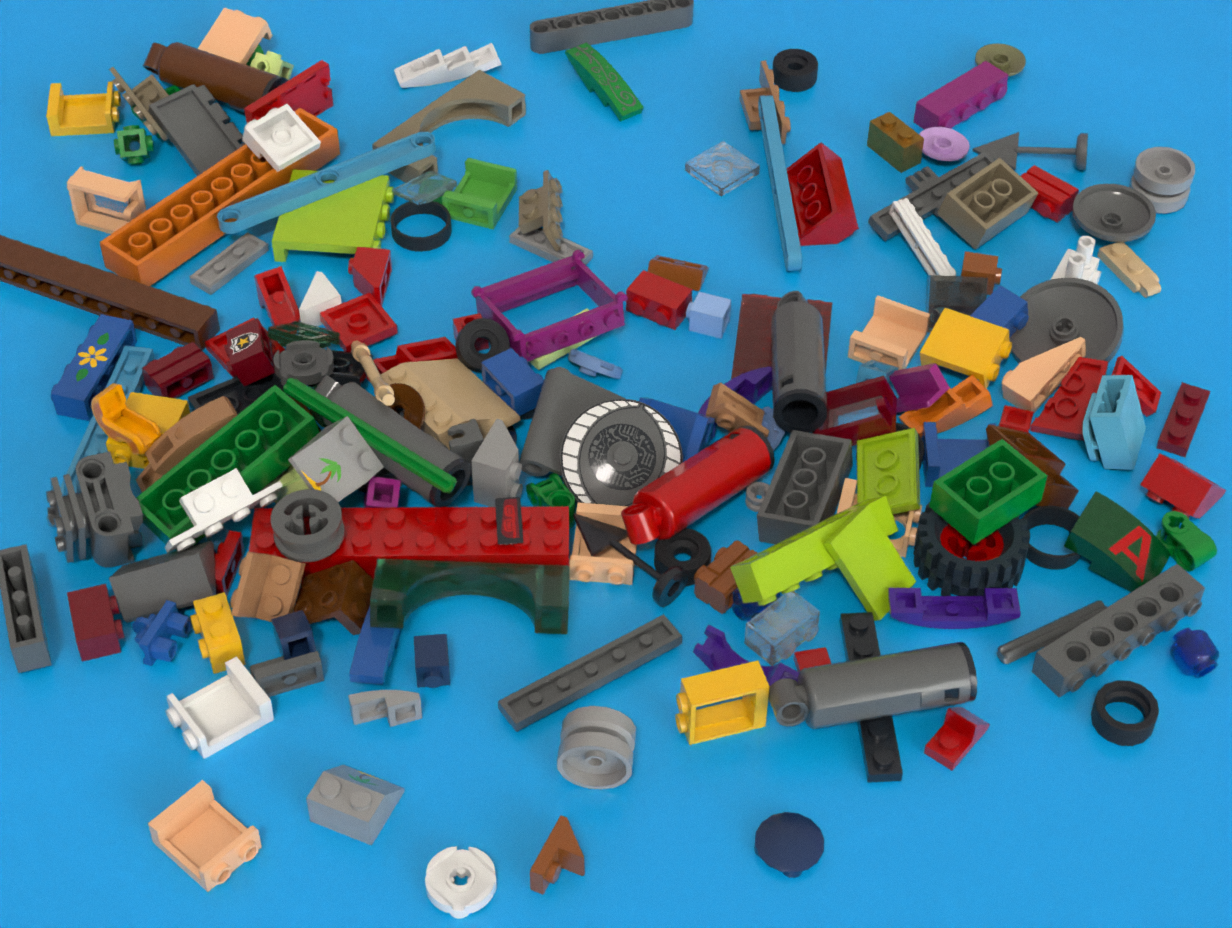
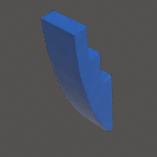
M376 591L357 642L349 672L350 682L384 684L387 666L390 667L394 648L397 649L408 594Z

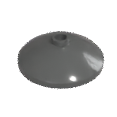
M1097 184L1085 188L1076 196L1072 208L1074 219L1083 230L1098 239L1110 242H1127L1143 237L1152 229L1156 218L1155 208L1145 195L1133 188L1119 184Z

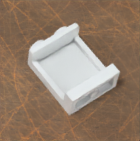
M237 656L225 662L227 675L180 701H178L173 693L166 696L169 709L165 712L174 728L179 726L182 729L183 739L189 749H197L203 759L274 720L270 698Z

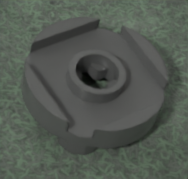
M311 340L291 342L286 345V350L280 354L278 350L273 358L275 374L281 379L283 386L289 378L297 379L305 385L314 384L318 386L326 374L329 376L334 369L331 349L327 347L326 351L320 348L319 342Z

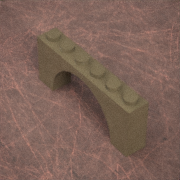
M478 70L372 144L373 150L418 132L431 133L445 124L458 120L483 119L510 127L526 115L525 94ZM431 155L388 173L421 191L424 185H430L438 179L437 157Z

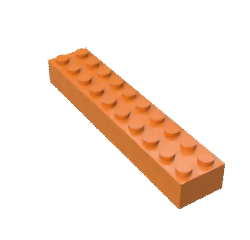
M301 108L297 109L294 112L321 141L320 148L277 172L264 157L259 159L246 144L100 241L105 267L118 276L147 286L153 285L226 234L220 230L217 215L220 210L289 183L293 169L316 171L340 154L338 130ZM230 218L226 219L224 222H234L237 219Z

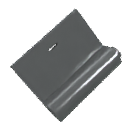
M556 367L548 370L519 463L522 464V471L533 476H544L551 471L561 476L559 464L560 449L565 433L574 419L596 403L610 399L626 398L571 374L565 368Z

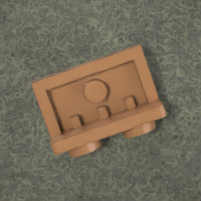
M721 382L713 386L706 415L715 418L714 422L718 426L732 432L740 426L748 425L755 427L765 437L769 435V430L761 425L765 411Z

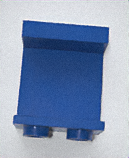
M640 397L639 402L656 409L673 426L681 444L683 462L707 447L715 418L648 397Z
M924 422L921 439L924 443L922 464L925 487H933L935 480L990 446L988 437L987 440L938 439L936 422Z

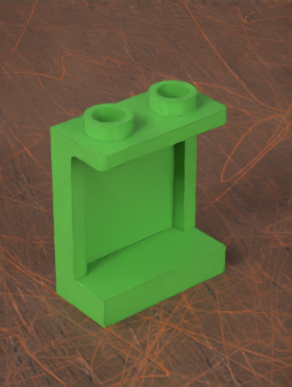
M467 158L465 161V175L454 192L445 191L442 196V204L449 211L451 219L494 230L517 191V171L514 168Z

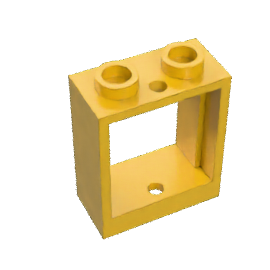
M759 661L681 679L680 693L676 694L679 713L675 714V721L679 733H685L689 745L766 727L770 686ZM743 696L742 699L730 701L696 710V707Z

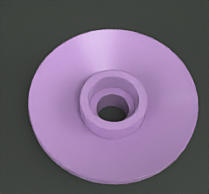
M931 127L919 134L924 138L922 152L931 158L941 161H956L968 154L970 147L968 140L961 133L953 129Z

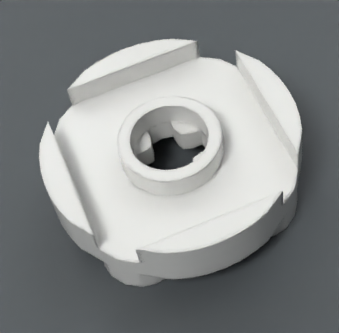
M457 846L446 848L430 860L426 869L425 885L429 900L436 908L445 913H450L452 917L457 919L465 918L469 913L482 909L489 903L497 889L495 867L492 860L483 851L474 847H468L469 850H457ZM468 876L469 878L467 879V884L455 885L453 877L463 878Z

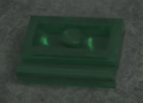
M294 321V324L284 323L268 327L270 339L278 341L279 345L284 347L291 342L300 340L319 342L320 348L329 347L331 343L339 344V332L300 321Z

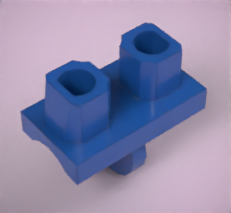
M166 600L157 616L150 614L148 618L138 617L132 624V628L137 634L134 640L145 654L143 664L153 666L157 659L171 662L178 648L176 641L170 639L171 636L176 635L185 638L192 629L191 619L184 614L178 613L175 602Z

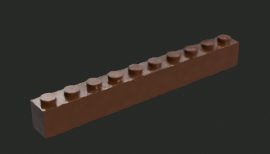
M0 235V281L99 316L102 314L132 320L134 328L184 346L194 342L201 351L205 348V341L215 337L220 331L217 310L210 306L199 304L184 297L167 293L161 289L141 284L114 273L106 272L88 264H83L65 256H60Z

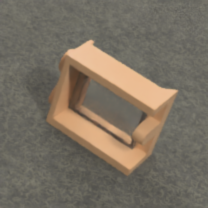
M80 166L67 181V190L69 191L72 211L74 212L77 225L112 234L146 211L141 180L126 182L86 171Z

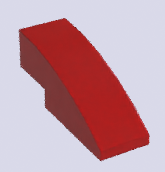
M446 337L399 345L396 355L372 360L379 373L382 374L392 367L405 362L458 359L455 346Z

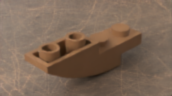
M222 396L194 410L169 428L145 452L149 464L136 479L142 492L238 415L227 397Z

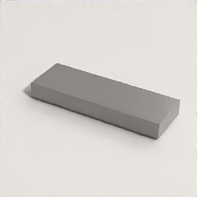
M518 227L509 235L511 244L551 262L572 256L575 250H581L584 253L585 258L580 260L585 265L593 258L592 250L561 237V250L555 251L541 227L525 234Z
M247 232L189 276L191 284L212 295L269 251L268 243Z

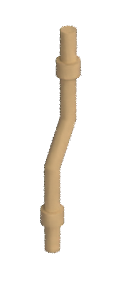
M358 340L352 342V355L355 360L362 364L374 387V395L385 405H392L395 401L394 391L388 383L383 381L370 356L369 348Z

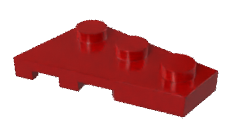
M1078 357L1061 381L1059 389L1052 398H1049L1040 416L1035 418L1031 424V431L1084 441L1083 420L1092 393H1097L1102 375L1107 374L1108 361Z

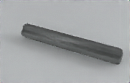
M1100 600L1084 606L997 648V657L1003 664H1009L1047 646L1106 609L1107 606Z

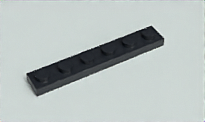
M873 613L840 614L839 623L846 661L880 656ZM892 716L857 722L867 783L901 781L903 771Z

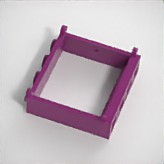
M575 250L572 256L483 288L475 286L471 291L472 296L476 299L477 313H480L482 318L491 319L499 323L507 332L510 348L520 357L523 356L527 362L624 326L623 301L628 300V297L622 291L615 295L580 260L585 258L581 250ZM578 285L599 306L527 334L517 330L501 313Z

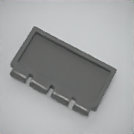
M193 84L150 104L148 111L194 173L199 176L245 145V142L242 140L243 135L233 122L229 123L230 118L219 103H214L216 99L206 86L202 85L197 88Z

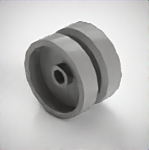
M1153 147L1141 152L1135 161L1134 175L1131 178L1129 187L1145 195L1152 202L1156 213H1172L1183 208L1188 201L1190 186L1195 175V164L1191 158L1183 152L1170 147Z
M588 706L577 708L568 713L562 721L561 744L557 757L558 771L569 782L588 789H609L626 783L632 775L636 726L631 718L620 711L608 707Z

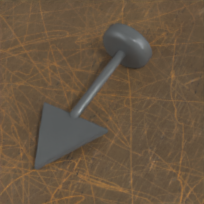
M1019 132L973 148V152L978 154L986 151L994 160L1001 158L1015 171L1017 153L1076 155V168L1078 170H1086L1088 133H1080L1077 136L1076 148L1018 147Z

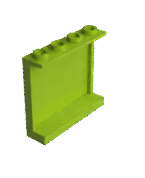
M293 169L289 183L318 171ZM378 176L280 215L272 238L274 260L286 262L289 250L355 254L357 247L381 249L380 239L385 237L384 221H389V203L394 201V187H390L389 176ZM334 180L323 181V183L335 182Z

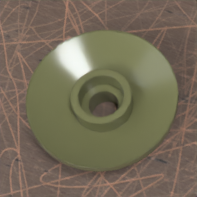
M1006 44L983 46L977 51L975 56L977 66L987 61L1009 76L1020 73L1026 64L1024 54L1017 48Z

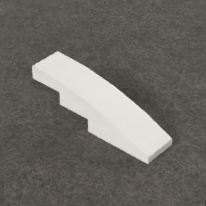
M490 43L470 53L466 46L444 56L440 49L394 69L400 87L407 88L452 82L469 77L478 70L484 72L502 64L493 44Z

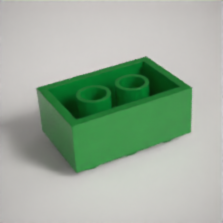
M1001 439L933 482L929 507L974 545L1041 502L1048 475L1005 440Z

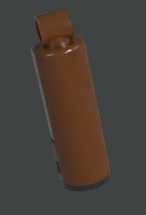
M179 42L171 43L168 47L159 43H152L143 64L146 70L159 75L160 81L168 87L176 86L182 90L193 84L197 88L205 85L216 99L214 103H219L245 113V107L288 81L284 77Z

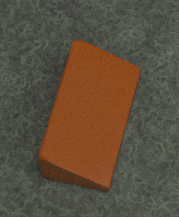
M659 255L649 261L648 272L694 291L701 289L709 267L706 265Z

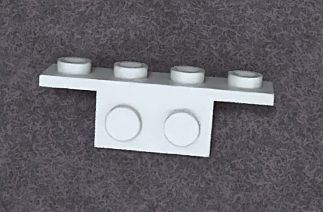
M236 468L181 497L179 502L194 527L170 539L164 548L167 553L176 548L178 552H182L196 543L194 539L205 533L206 537H210L224 528L222 526L224 522L230 519L238 522L251 514L250 508L258 504L262 508L268 506L278 499L276 494L283 487L282 483L279 481L252 495Z

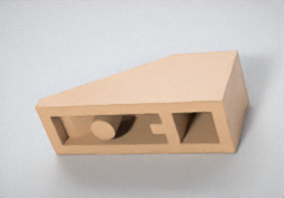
M1082 337L1076 338L1019 363L1013 371H1008L1002 379L1003 398L1020 409L1035 413L1061 384V381L1077 358L1086 356L1085 339Z

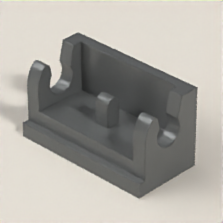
M470 419V422L454 425L448 429V435L458 433L464 435L461 438L450 440L449 447L450 451L463 457L471 466V460L484 440L476 419ZM472 470L466 486L473 485Z

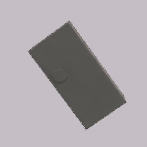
M792 430L757 514L760 542L777 544L834 515L841 497L845 478L849 477L853 466L851 439Z

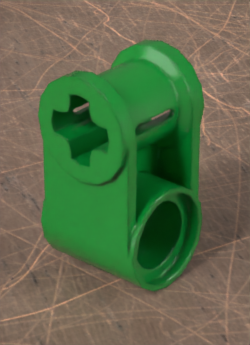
M557 473L550 474L548 479L537 484L529 483L526 485V492L533 507L569 506V529L574 526L575 497L563 484Z
M1170 511L1163 516L1161 521L1162 529L1157 532L1156 537L1163 543L1171 557L1185 571H1193L1216 556L1217 548L1212 538L1202 532L1186 515L1181 512Z

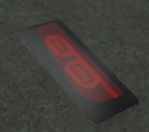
M496 498L498 544L523 543L520 498Z

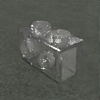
M795 591L785 593L746 623L744 644L771 666H774L781 659H788L804 641L809 642L816 636L819 630L820 611Z

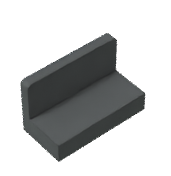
M318 651L288 660H283L281 656L250 666L252 677L268 697L324 681Z

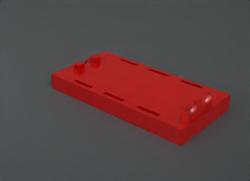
M320 60L245 107L246 123L254 119L259 120L266 116L271 109L280 108L286 104L293 111L301 108L315 117L332 107V89L327 87L331 81L329 64Z

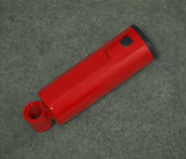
M748 425L740 426L640 489L634 496L633 504L621 512L630 543L637 545L654 539H669L768 474L773 469L775 461L774 452L768 439L755 427Z

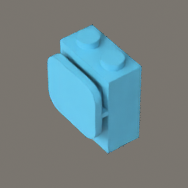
M1102 375L1097 393H1092L1083 420V438L1091 461H1099L1101 457L1104 469L1134 470L1146 426L1133 376Z

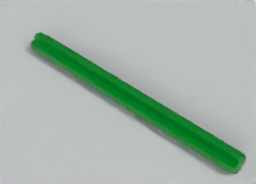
M289 378L286 381L283 391L332 423L348 416L369 446L442 492L451 493L457 480L450 474L299 380Z

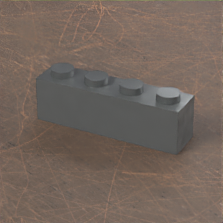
M27 544L0 550V590L10 649L18 673L51 666L35 572Z

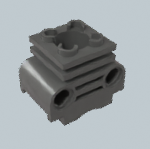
M110 451L84 457L77 463V493L74 491L70 474L63 475V496L57 477L50 478L51 490L46 491L47 502L50 507H47L50 525H56L57 537H55L58 552L65 553L67 563L74 562V541L79 559L83 560L86 559L87 539L94 561L103 567H115L134 562L131 549L143 546V538L141 532H139V528L143 523V513L139 501L131 491V474L127 462L114 464Z

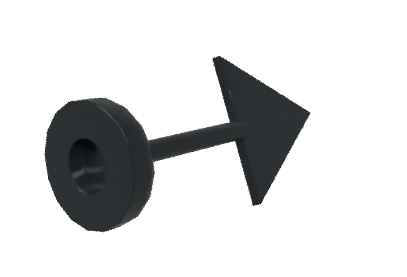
M573 514L591 557L612 546L627 559L633 560L635 565L657 581L653 588L652 597L653 601L660 607L668 606L680 595L688 581L689 574L687 570L680 566H673L663 574H660L619 543V541L628 537L625 529L582 515Z

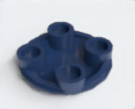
M783 812L770 816L760 824L755 835L754 851L769 867L783 872L789 878H796L803 871L818 863L824 852V837L820 828L811 819L799 813Z

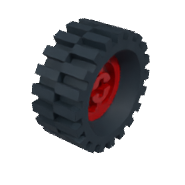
M930 502L926 505L925 512H922L919 518L913 562L915 568L919 567L918 575L921 580L928 578L927 586L932 591L939 587L942 589L941 596H950L951 594L957 596H983L985 588H1013V585H1018L1023 573L1030 541V531H1026L1028 523L1025 518L1019 519V516L977 542L975 546L929 507Z

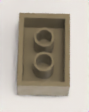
M998 158L947 193L937 214L976 250L1027 214L1038 192L1001 158Z

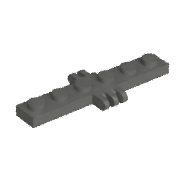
M985 151L940 177L926 166L921 171L906 177V184L913 192L899 200L907 198L914 205L916 213L922 219L932 214L940 217L937 212L947 193L995 160ZM892 204L874 213L868 220L871 227L884 241L901 232L889 214Z

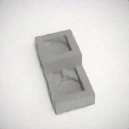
M375 690L348 695L354 725L387 717L390 727L422 719L419 693L402 690Z

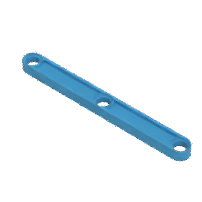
M762 95L758 99V112L786 271H801L802 253L773 95Z
M418 132L228 206L218 212L219 228L227 234L240 232L429 157L436 150L435 137L429 132ZM420 143H429V145H426V146H419V145H417V144H420ZM326 180H334V181H335V182H333V183H323V181H326ZM230 218L237 219L234 222H224L226 219Z

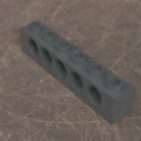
M1176 564L1037 651L1032 673L1058 697L1063 696L1069 691L1075 692L1087 679L1094 675L1096 677L1100 676L1115 661L1125 660L1135 648L1140 645H1148L1163 630L1170 631L1174 628L1180 619L1196 614L1202 606L1201 599L1205 587Z

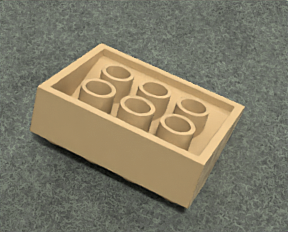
M459 359L405 362L380 374L383 381L389 385L403 383L419 392L425 405V419L420 430L426 434H431L446 445L449 450L450 440L464 436L460 433L448 435V429L454 425L470 422V419H476L483 439H485L496 419L502 420L506 428L521 420L520 416L461 363ZM404 410L400 412L402 417H404Z

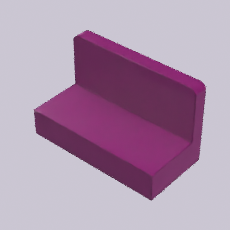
M936 363L895 370L889 376L899 395L896 413L928 408L949 389Z

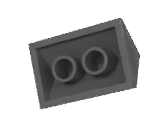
M212 541L191 546L182 552H178V550L126 564L109 577L124 621L129 623L135 621L138 617L148 618L150 614L157 615L166 600L175 602L177 609L194 605L193 601L216 595L214 543Z

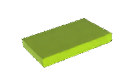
M915 428L857 441V504L866 499L886 496L892 514L920 509L918 433Z
M868 505L860 506L824 543V546L866 611L873 613L874 621L881 620L890 610L888 588H911L916 583L913 575Z

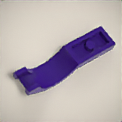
M709 624L704 632L708 637L703 646L697 643L693 650V653L711 671L749 663L748 660L739 656L730 647L724 632ZM781 662L775 666H761L769 686L785 678L798 680L799 672Z

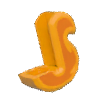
M112 383L92 399L91 408L100 428L108 437L120 443L126 442L131 453L143 455L162 436V432L156 422L127 407L122 385Z

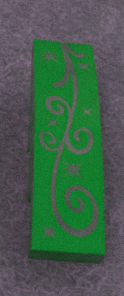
M586 42L565 51V55L589 92L595 91L605 107L610 105L620 122L642 113L644 107L631 88L612 65L591 45Z

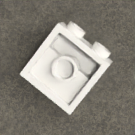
M288 104L280 108H273L261 119H254L247 123L242 140L259 159L264 157L277 172L317 150L321 144V141Z

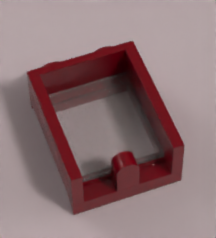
M884 376L826 392L827 419L821 427L812 433L851 439L852 446H855L858 440L896 432L897 397Z

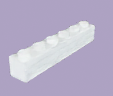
M907 198L894 201L889 214L936 288L940 289L952 285L956 277V271L949 264L947 256L940 250L939 244L931 236L930 230L924 225L923 219L916 213L914 205Z

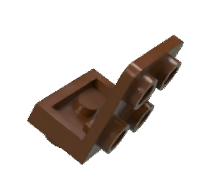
M354 560L310 573L301 582L294 612L303 610L309 625L335 617L353 636L360 634L372 601L376 582Z

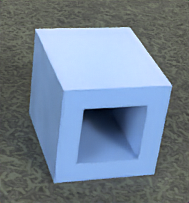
M699 292L695 301H690L687 307L686 318L690 319L689 331L722 339L730 322L731 299Z

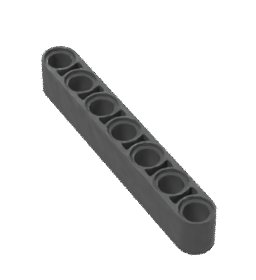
M647 0L537 20L530 24V49L535 53L544 54L571 49L586 42L589 45L686 28L693 23L694 1Z

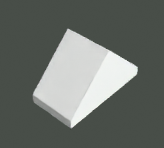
M316 272L299 308L302 330L308 331L322 325L320 312L342 304L341 295L322 272Z

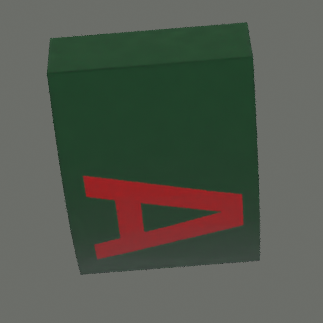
M1095 491L1074 525L1064 547L1092 561L1089 567L1091 571L1130 592L1160 575L1171 556L1163 543L1139 519L1097 491Z

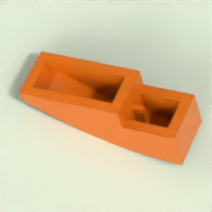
M971 375L952 389L949 387L930 407L907 411L899 416V419L904 425L915 428L921 437L924 422H936L938 434L978 416L992 407L993 404L990 392Z

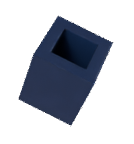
M303 610L271 619L276 643L283 660L316 651L313 632Z
M447 634L414 636L417 688H436L450 685Z

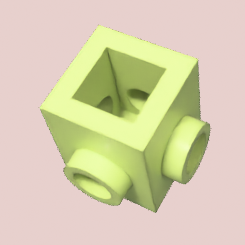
M267 51L266 55L256 52L255 58L250 64L251 67L284 77L287 80H290L294 65L281 60L282 55Z

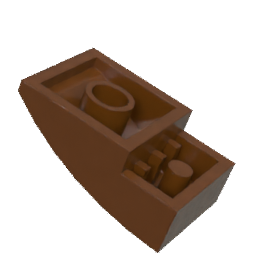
M988 424L986 433L990 446L1003 439L1048 475L1042 501L1036 505L1059 506L1068 509L1079 490L1060 475L1066 464L1030 433Z

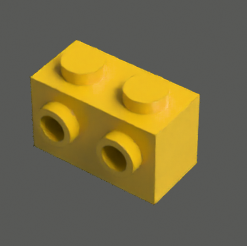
M225 592L193 601L196 614L190 616L195 634L201 633L202 639L198 640L201 656L203 659L209 658L213 674L226 671L225 662L236 656L243 665H246L241 639L234 618L231 615V609Z

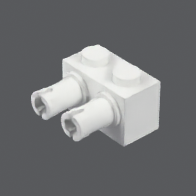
M1082 236L1078 240L1076 251L1067 249L1051 280L1056 278H1079L1098 284L1101 276V271L1097 270L1100 259L1092 256L1095 239L1090 236Z

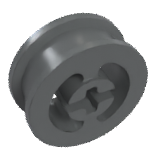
M314 489L295 491L279 500L272 510L270 520L274 532L275 545L282 555L298 562L322 560L333 554L343 542L344 524L341 507L337 500L326 492ZM310 516L311 535H305L306 524L304 517Z

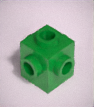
M139 125L123 127L124 130L117 131L118 139H114V148L116 155H120L123 161H128L129 165L142 164L144 159L150 158L149 151H154L152 135H147L144 128L140 129ZM138 142L140 148L137 151H132L130 149L131 143Z

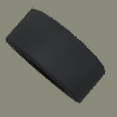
M1124 680L1107 683L1098 690L1091 711L1092 725L1099 735L1114 744L1134 746L1143 743L1152 735L1159 714L1158 702L1148 689L1138 683ZM1114 702H1124L1133 705L1141 711L1144 721L1137 724H1125L1116 721L1108 714L1105 707L1107 704Z

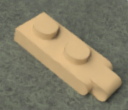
M1115 242L1099 248L1098 257L1133 293L1139 292L1144 298L1161 292L1158 276L1124 242Z

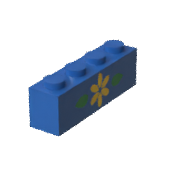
M101 314L96 323L90 327L88 336L83 344L78 346L73 360L70 364L66 365L63 376L51 390V400L54 403L57 415L90 421L93 416L91 408L92 399L106 388L124 346H135L137 343L132 320Z

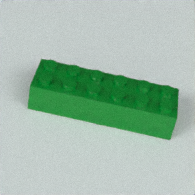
M274 385L136 497L143 513V524L161 541L167 544L170 539L194 527L179 502L180 498L236 468L252 495L258 493L292 465L288 460L320 433L314 417ZM205 533L194 539L196 542L194 545L206 536Z

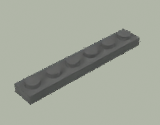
M663 614L499 700L498 709L517 732L682 644V635Z

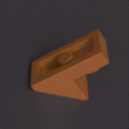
M560 815L530 869V890L542 895L545 893L549 883L555 884L560 875L561 868L580 876L585 875L584 855L567 817Z

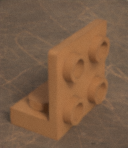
M248 551L239 566L241 578L238 589H235L231 597L230 604L233 608L231 615L258 618L272 622L271 619L293 613L306 563L272 554Z

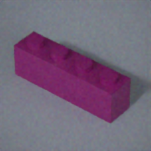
M984 61L917 101L913 123L924 130L931 127L952 129V127L967 120L978 111L985 109L991 103L1003 98L1007 92L1009 75L989 62Z

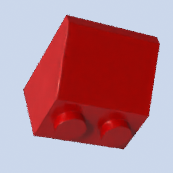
M1160 453L1140 484L1148 489L1146 493L1148 497L1161 504L1164 500L1174 505L1172 511L1181 512L1188 518L1192 516L1200 519L1226 492V489L1179 461Z

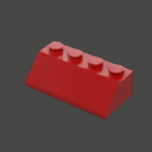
M820 142L786 169L800 246L838 244L859 229L842 158Z

